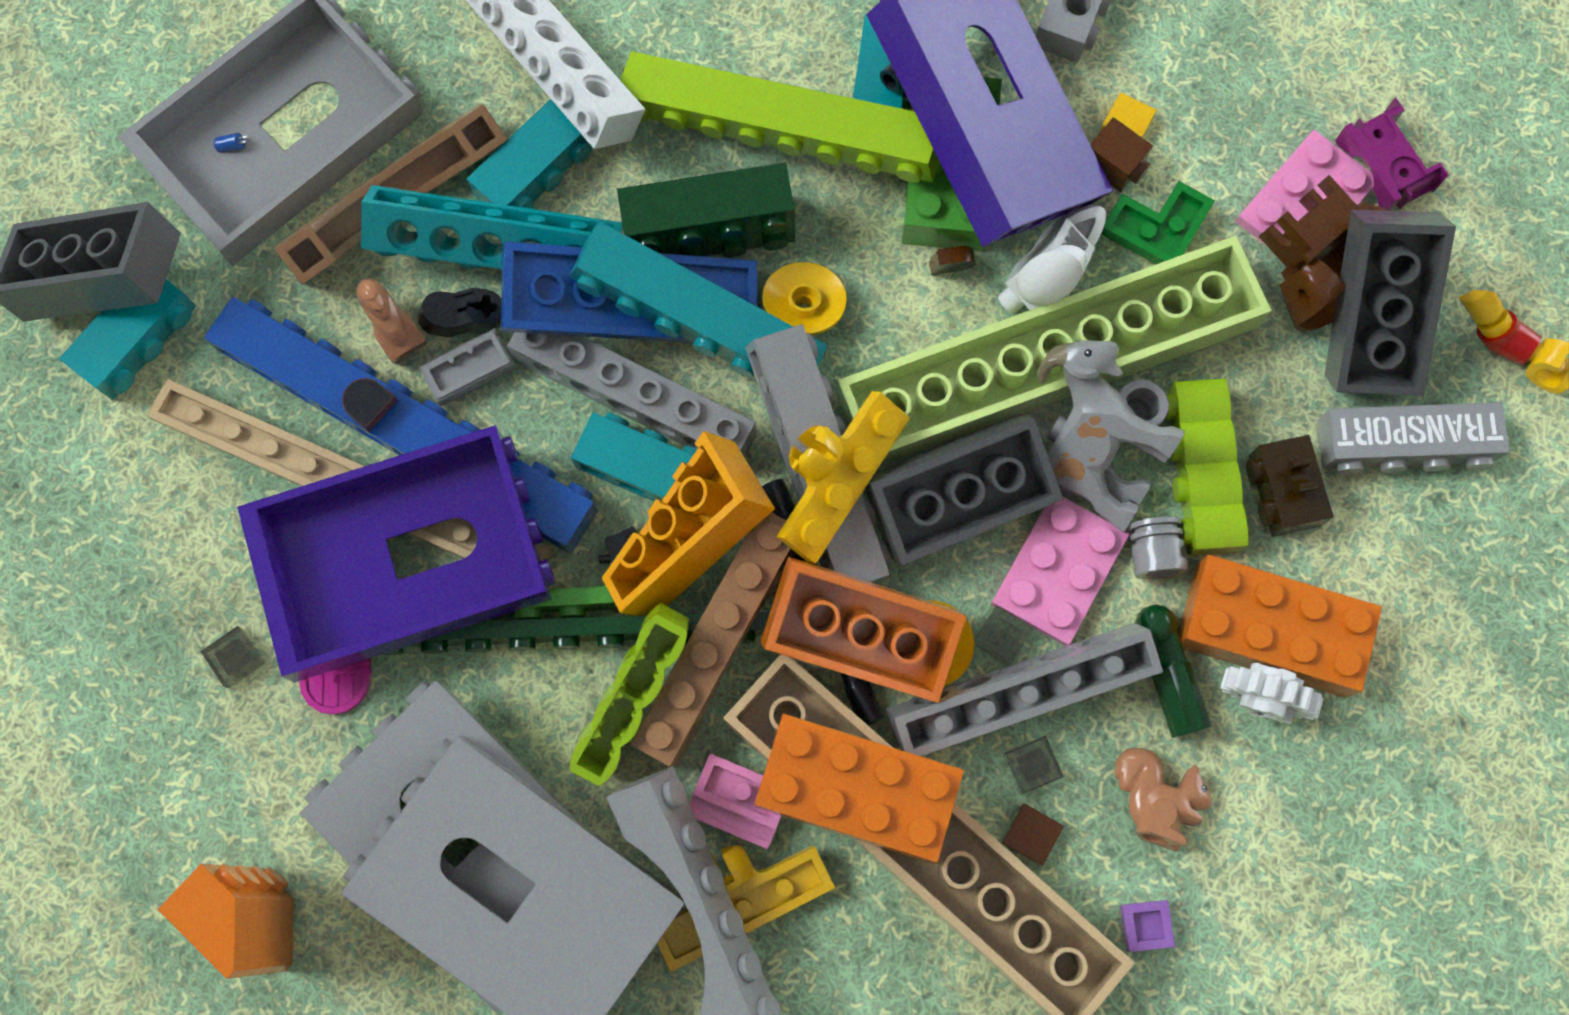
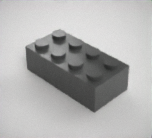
M149 202L13 224L0 257V304L23 322L156 304L162 293L181 232Z
M1351 210L1340 280L1345 289L1337 295L1325 367V377L1336 392L1424 396L1456 226L1441 213Z
M1022 414L877 471L865 487L890 557L901 566L1063 500L1035 418Z

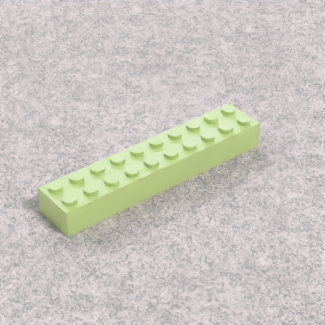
M1233 236L1065 297L1057 303L1040 306L839 379L837 398L848 425H850L871 391L882 392L910 417V420L879 467L964 437L1018 414L1024 415L1072 397L1071 390L1064 377L1063 367L1061 366L1052 368L1050 375H1048L1044 383L1038 381L1037 372L1039 365L1046 357V354L1055 346L1082 340L1115 342L1119 347L1116 364L1123 374L1118 377L1108 373H1101L1100 376L1107 383L1255 330L1259 328L1272 310L1237 236Z

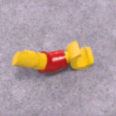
M1472 290L1458 297L1477 325V336L1493 354L1520 365H1524L1527 361L1530 362L1525 372L1527 378L1547 392L1560 394L1569 388L1568 342L1546 338L1542 344L1539 343L1542 336L1521 322L1512 311L1506 310L1495 292Z

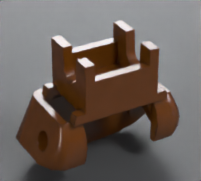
M1330 175L1317 185L1327 196L1325 199L1312 189L1299 200L1308 211L1301 219L1297 221L1287 211L1276 221L1285 231L1284 234L1272 224L1259 235V238L1287 267L1281 272L1285 280L1279 287L1294 328L1302 332L1318 330L1333 323L1337 295L1345 289L1340 280L1351 210L1389 211L1374 204L1371 206L1365 201L1358 206Z

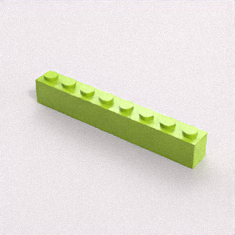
M634 51L630 52L620 79L646 109L640 122H647L648 119L663 122L666 126L675 130H685L686 127L700 130L703 134L715 139L727 136L739 139L742 143L751 147H761V145L776 147L781 152L791 156H799L801 153L816 156L820 161L831 165H838L840 162L856 165L860 170L871 174H877L880 171L896 174L900 179L911 183H918L920 180L933 183L940 164L915 111Z

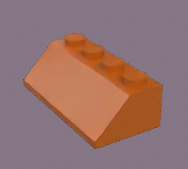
M224 863L222 865L200 864L157 909L226 979L285 972L293 964V898L284 890L288 886L287 881L271 867H267L264 870L257 866H228Z

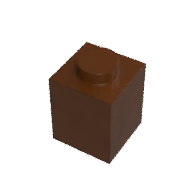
M1114 117L1090 144L1110 185L1120 192L1130 181L1138 184L1151 166L1146 160L1153 145Z

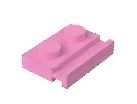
M709 754L689 803L696 820L768 850L782 816L755 808L754 804L763 775Z

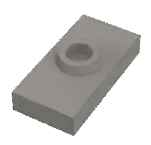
M494 328L420 366L419 369L439 406H443L515 369V366Z

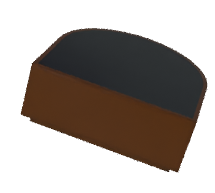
M969 246L938 249L929 261L932 276L963 271L976 265L974 250Z
M368 378L352 382L345 389L342 397V404L346 413L368 433L398 402L396 397L382 385Z

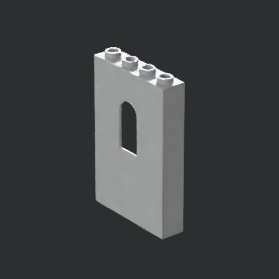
M293 0L118 136L232 266L423 114L417 101L421 94L415 85L406 76L399 79L393 73L395 66L381 49L374 52L367 45L370 40L356 22L349 25L342 18L345 13L335 0ZM326 83L333 86L339 95V103L336 110L285 151L261 127L260 124L310 85ZM233 133L247 136V139H244L247 143H245L243 149L219 153L214 148L213 143L216 137Z
M437 680L431 685L424 681L406 698L410 706L398 717L393 713L387 716L372 731L377 738L364 750L360 746L353 749L338 765L343 771L331 783L326 779L319 782L305 796L304 799L309 804L300 812L350 865L360 854L367 858L377 845V842L372 839L376 830L389 815L396 819L402 811L400 800L406 786L417 777L422 779L428 776L435 766L429 760L446 738L453 742L457 736H463L557 806L575 817L442 681ZM479 844L456 868L443 855L441 856V868L446 878L507 923L536 885L482 844ZM477 994L495 1013L499 1010L497 1007L492 1005L482 996Z
M457 736L453 742L446 738L429 761L435 766L425 780L417 777L401 797V800L406 805L397 818L394 819L389 815L374 833L372 839L377 842V845L366 858L360 854L347 869L343 878L348 881V884L341 894L506 1015H606L685 904L681 895L463 736ZM459 838L474 839L536 884L508 923L446 878L441 868V856L450 842Z

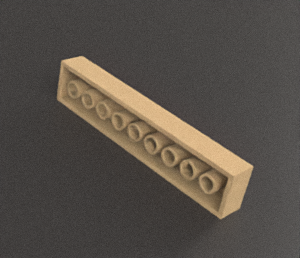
M782 654L778 656L723 717L725 724L767 762L782 714L892 747L792 657ZM956 803L953 807L938 863L932 864L853 839L1047 1015H1093L1135 964L1133 960Z

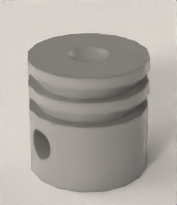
M1140 379L1131 381L1120 391V394L1138 417L1153 425L1160 426L1168 413L1169 406L1166 393L1160 386L1152 381Z
M1155 517L1139 520L1129 525V531L1134 533L1130 536V540L1134 543L1131 548L1136 578H1167L1182 575L1189 571L1185 541L1180 539L1184 536L1183 530L1179 528L1182 526L1181 518Z

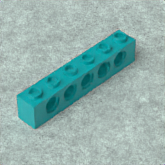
M371 185L361 203V249L373 250L382 256H395L397 254L414 256L423 262H437L440 260L455 262L462 267L470 269L489 267L502 271V245L505 241L519 243L535 241L545 245L583 247L590 232L599 221L620 233L623 232L622 222L374 185ZM400 222L410 223L417 232L406 230ZM443 228L454 230L459 235V238L449 237L444 233ZM484 235L496 236L501 241V244L489 242Z

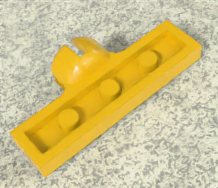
M871 391L842 436H837L827 426L816 425L806 429L797 440L807 450L802 453L793 445L788 457L790 467L805 478L807 488L776 537L804 560L816 564L910 420V417L882 392Z
M814 844L762 870H757L752 865L743 847L734 845L721 849L723 859L730 871V874L723 876L724 885L734 908L742 918L743 929L746 934L835 889ZM711 854L716 866L719 868L713 854ZM688 909L676 915L657 942L670 972L703 956L701 942Z

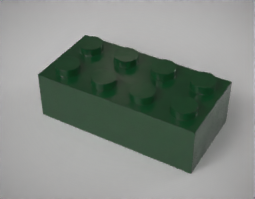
M786 162L617 189L624 235L657 253L701 257L722 254L725 257H736L746 253L747 249L763 247L765 250L774 251L786 247L788 243L795 242V208Z

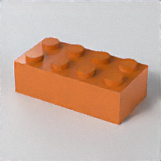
M1208 554L1196 564L1178 634L1183 649L1250 669L1252 663L1285 669L1297 674V678L1304 680V686L1347 698L1363 691L1382 606Z
M788 556L760 642L766 650L939 703L967 616L957 609Z
M782 714L754 805L755 808L935 864L939 860L964 770Z

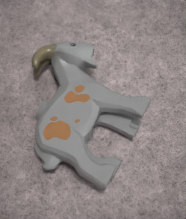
M1082 340L1055 346L1040 363L1037 376L1038 381L1044 383L1048 375H1050L1052 368L1061 366L1063 367L1066 382L1071 390L1074 407L1068 419L1059 416L1047 439L1054 442L1048 457L1063 497H1069L1073 494L1082 496L1091 503L1096 513L1124 533L1151 487L1152 482L1143 479L1127 481L1116 475L1110 465L1119 447H1121L1123 442L1129 443L1166 463L1181 441L1185 431L1173 426L1159 427L1141 419L1135 414L1123 396L1100 376L1101 373H1108L1118 377L1123 374L1116 364L1119 347L1115 342Z

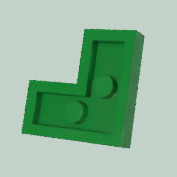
M1178 181L1161 211L1157 213L1122 193L1105 221L1102 235L1150 262L1159 264L1184 254L1215 200Z

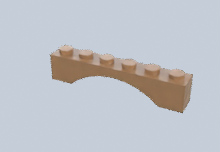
M476 104L273 248L301 285H303L361 241V203L371 185L428 193L480 160L508 139L485 105Z
M771 512L747 534L632 740L631 746L668 767L673 766L677 768L699 730L714 693L739 645L766 600L779 583L788 556L794 558L796 554L795 551L776 537L785 524V519Z

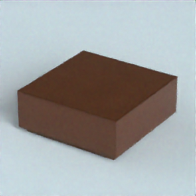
M1024 803L1001 844L1039 866H1043L1064 826Z

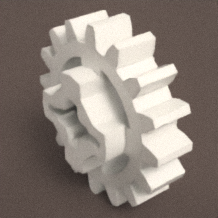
M1252 663L1250 670L1244 667H1240V669L1232 666L1229 669L1226 668L1220 687L1223 693L1240 700L1239 706L1247 709L1248 713L1285 724H1292L1293 717L1298 719L1303 717L1309 720L1318 719L1324 700L1322 694L1313 692L1314 689L1304 687V680L1297 678V674L1260 663Z

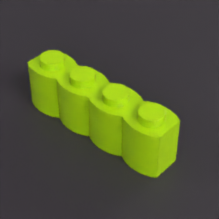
M1223 378L1174 382L1168 390V394H1166L1169 406L1168 413L1164 419L1171 420V426L1185 431L1181 441L1170 457V461H1176L1178 477L1173 478L1172 490L1175 502L1181 503L1183 511L1182 526L1179 528L1183 530L1184 536L1180 539L1185 541L1189 556L1241 552L1248 547V526L1243 506L1242 481L1237 463L1236 437L1231 420V401L1227 380Z
M662 603L654 607L646 616L636 644L623 657L614 683L603 693L593 720L583 729L570 760V771L597 786L602 785L612 776L619 763L623 746L634 737L639 729L645 707L660 692L666 669L678 659L683 651L689 629L688 617Z

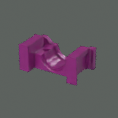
M1397 97L1393 99L1383 114L1365 123L1359 118L1355 125L1353 123L1346 125L1335 140L1338 147L1347 151L1351 158L1357 156L1367 163L1373 174L1374 186L1372 189L1377 195L1378 205L1389 211L1395 205L1401 210L1407 203L1430 191L1435 192L1449 176L1441 162L1427 169L1395 123L1405 111Z

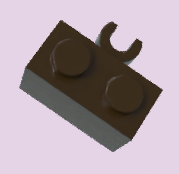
M1310 435L1259 445L1248 456L1249 460L1246 462L1247 476L1251 485H1257L1261 499L1258 503L1259 518L1263 526H1269L1271 537L1321 527L1334 518Z

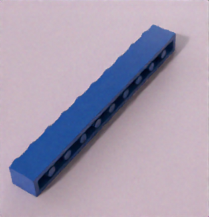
M232 296L204 336V339L218 352L397 455L480 430L465 420H462L459 425L446 418L448 412L430 400L426 399L424 404H421L412 399L411 395L413 392L393 379H390L388 384L375 377L377 372L364 362L355 359L351 364L340 357L342 352L329 342L320 339L316 344L305 338L307 332L294 322L285 319L281 324L270 318L272 312L253 299H250L246 304ZM363 378L377 381L398 400L369 433L346 413L342 404L343 393L348 385ZM519 459L517 462L511 463L515 477L523 476L530 495L531 502L524 504L528 519L535 517L542 538L572 555L598 513L594 502L591 501L593 494L574 482H571L567 487L556 481L555 477L557 474L537 461L532 466Z

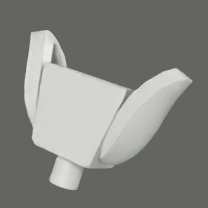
M1095 204L1078 208L1062 216L1045 230L1034 248L1015 265L1006 281L1007 288L998 295V299L1004 309L1011 314H1015L1025 305L1029 310L1043 305L1057 303L1069 295L1083 275L1095 250V245L1102 234L1106 221V211L1103 207Z

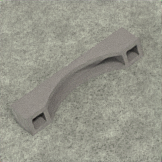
M673 766L631 782L607 796L624 839L642 851L665 873L681 895L692 916L701 942L705 967L704 996L700 1014L781 1015L779 1003L772 995L763 975L760 959L752 950L743 929L742 918L732 904L724 885L723 874L712 858L706 844L705 833L696 821L687 800L686 789L678 779Z

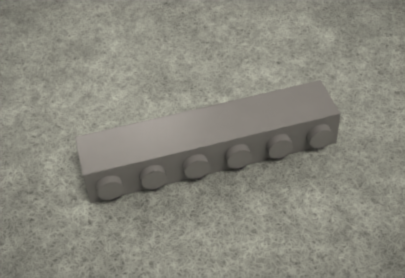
M803 324L755 339L745 347L798 501L804 495L807 484L805 478L790 467L788 456L793 445L802 453L807 448L797 438L806 429L816 425L827 426L839 437L846 431L839 416L835 417L829 401L833 397L831 385L825 375H820L815 360L818 358L816 342L811 334H806ZM862 494L819 558L821 567L871 582L890 575L887 567L890 564V556L885 543L882 540H878L873 527V524L876 522V516L872 504L867 498L864 499Z

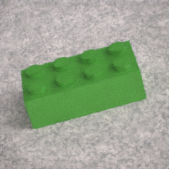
M983 77L997 106L1000 105L1002 79ZM941 163L933 183L920 180L918 183L907 182L902 244L941 248L969 246L974 251L984 252L985 247H982Z

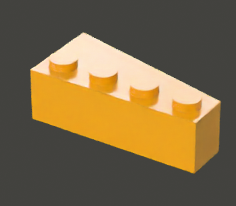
M707 431L702 432L695 442L698 449L688 463L681 462L672 475L676 480L662 500L656 499L647 511L649 514L648 521L640 533H632L603 575L602 580L620 613L643 616L648 615L654 607L661 603L668 606L775 509L734 441Z

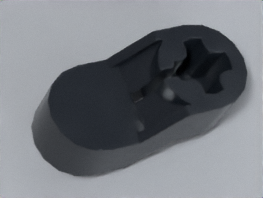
M469 288L456 293L433 292L425 297L417 315L418 323L424 331L435 336L453 337L467 332L487 333L496 328L501 321V297L494 291L480 288Z

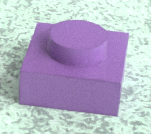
M1168 900L1119 905L1126 952L1175 947Z

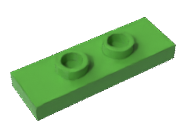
M606 586L550 589L551 600L505 615L515 614V620L541 619V613L558 612L559 618L585 617V611L617 609V606Z

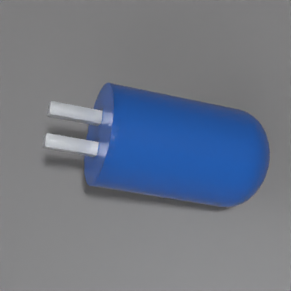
M233 133L216 137L213 143L214 148L219 153L243 149L245 143H247L244 140L247 139V136Z

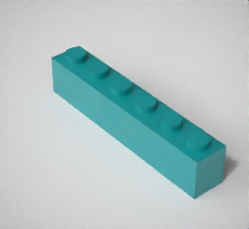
M600 221L590 232L569 274L570 278L577 281L576 285L582 291L592 296L599 297L602 294L616 302L615 306L623 313L633 317L644 316L655 322L654 327L659 332L677 338L679 335L691 341L693 349L711 358H715L717 355L730 362V368L733 371L749 378L755 375L745 347L755 339L793 327ZM814 338L818 349V358L815 359L818 366L828 345Z

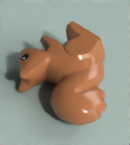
M370 278L362 279L356 289L358 300L372 322L375 338L392 363L399 362L405 356L427 344L410 315L398 307L394 299L379 282Z
M1136 747L1125 750L1118 756L1115 762L1114 777L1119 780V788L1122 791L1130 792L1128 808L1137 826L1136 835L1143 841L1178 852L1180 846L1186 847L1188 842L1186 836L1179 831L1181 824L1196 826L1197 823H1201L1203 818L1194 810H1206L1212 802L1211 794L1200 778L1198 766L1193 765L1185 772L1178 788L1163 784L1164 767L1161 759L1153 751Z

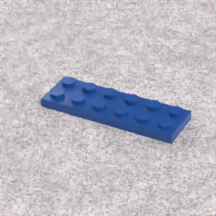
M506 241L502 245L501 331L692 343L679 335L677 338L659 332L654 327L655 322L642 315L633 317L623 313L615 306V301L602 294L596 297L579 289L576 285L577 281L570 278L569 274L583 247ZM659 253L757 306V261Z

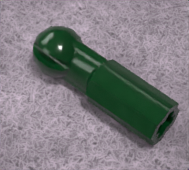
M1155 604L1143 608L1138 613L1134 623L1150 629L1163 672L1153 675L1152 679L1171 737L1175 738L1212 727L1191 663L1187 661L1178 634L1177 617L1172 610L1162 605Z

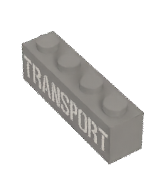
M1502 402L1331 408L1317 420L1322 469H1337V474L1339 475L1359 474L1364 472V468L1380 467V472L1385 474L1406 471L1408 469L1407 466H1423V471L1438 472L1450 469L1451 465L1466 464L1467 470H1484L1492 468L1495 461L1509 453Z

